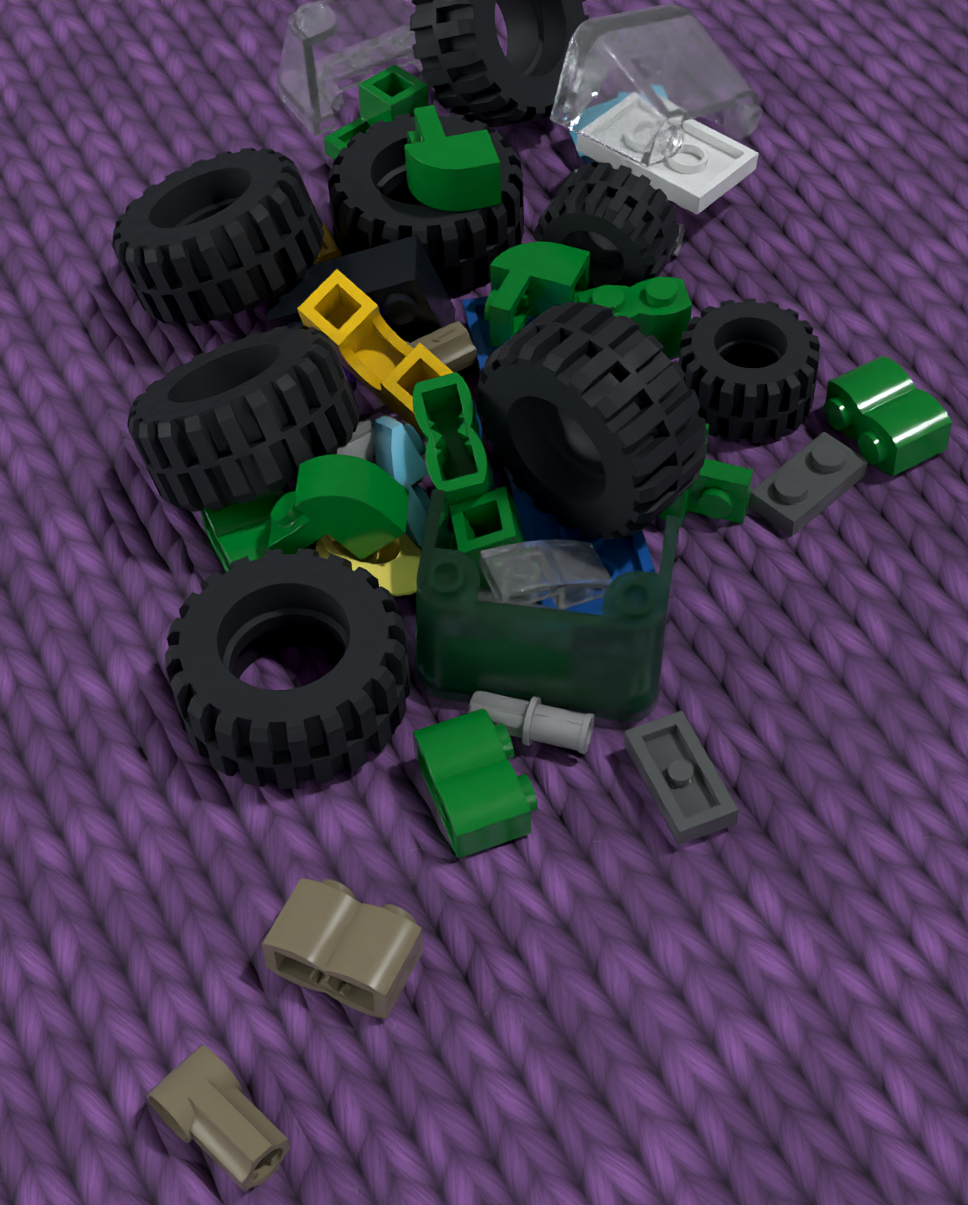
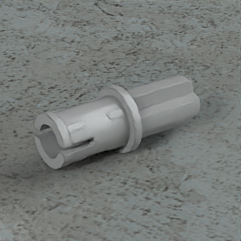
M476 691L470 700L467 713L485 708L494 725L503 723L509 735L522 738L523 745L530 746L533 741L577 750L583 754L588 750L594 727V714H583L542 705L541 698L535 696L529 702L489 692Z

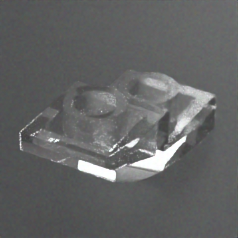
M537 540L503 545L480 551V568L502 611L551 597L558 610H562L615 594V585L592 543L576 540Z

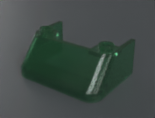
M432 489L416 579L415 668L425 690L439 698L470 702L476 691L489 692L529 702L535 696L541 698L542 705L583 714L590 713L594 714L595 718L619 721H637L648 716L655 709L660 697L678 560L679 516L667 515L659 573L631 571L616 577L609 584L605 592L602 615L479 601L480 576L478 568L468 555L457 550H451L454 527L445 490Z

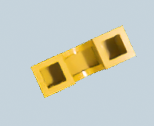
M336 269L297 308L302 324L308 328L314 327L328 336L341 365L406 423L411 424L417 433L424 438L413 410L415 384L454 372L421 343L413 348L403 341L382 318L378 305Z

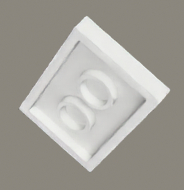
M639 91L578 132L576 144L577 151L596 160L598 163H610L614 169H618L620 165L631 168V173L638 177L643 174L652 180L649 185L655 190L660 188L666 194L667 199L695 214H699L756 170L759 154L747 146Z

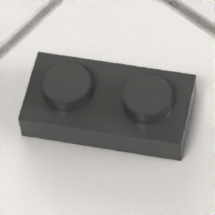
M823 432L751 490L749 507L793 537L866 475L868 460L826 432Z
M683 711L670 714L624 732V746L678 845L737 824L739 809Z

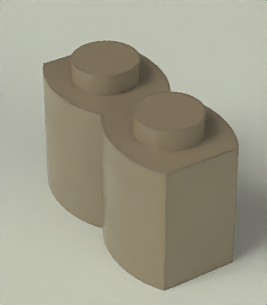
M301 878L264 939L262 949L266 967L277 975L302 987L325 992L339 1002L362 1013L388 1019L423 953L422 928L416 924L415 919L398 906L383 904L379 907L360 903L349 888L337 881L324 879L318 882Z

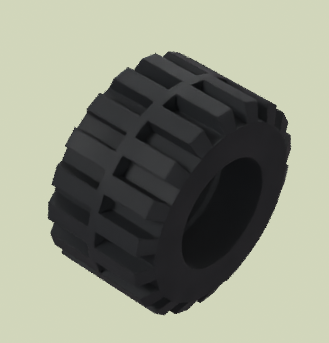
M599 162L596 168L591 164L581 166L577 173L572 171L537 221L539 224L534 230V239L538 242H554L590 251V289L603 285L631 287L641 281L659 277L678 243L676 239L679 236V225L674 222L677 214L673 206L665 204L666 194L660 188L655 190L649 185L652 180L643 174L640 177L632 174V169L620 165L618 169H614L610 163Z
M744 298V302L735 303L733 300L722 301L719 308L709 306L701 310V317H693L687 323V331L682 333L680 340L679 366L686 374L683 380L689 390L694 389L700 402L697 413L699 417L705 418L706 424H709V435L714 437L720 434L728 436L727 441L739 443L740 439H750L751 443H762L764 437L767 436L772 437L774 440L785 436L786 428L795 430L802 424L803 417H808L812 409L820 359V342L818 336L812 335L813 327L807 320L798 321L799 314L790 308L782 310L779 308V304L767 301L764 304L757 303L756 299Z

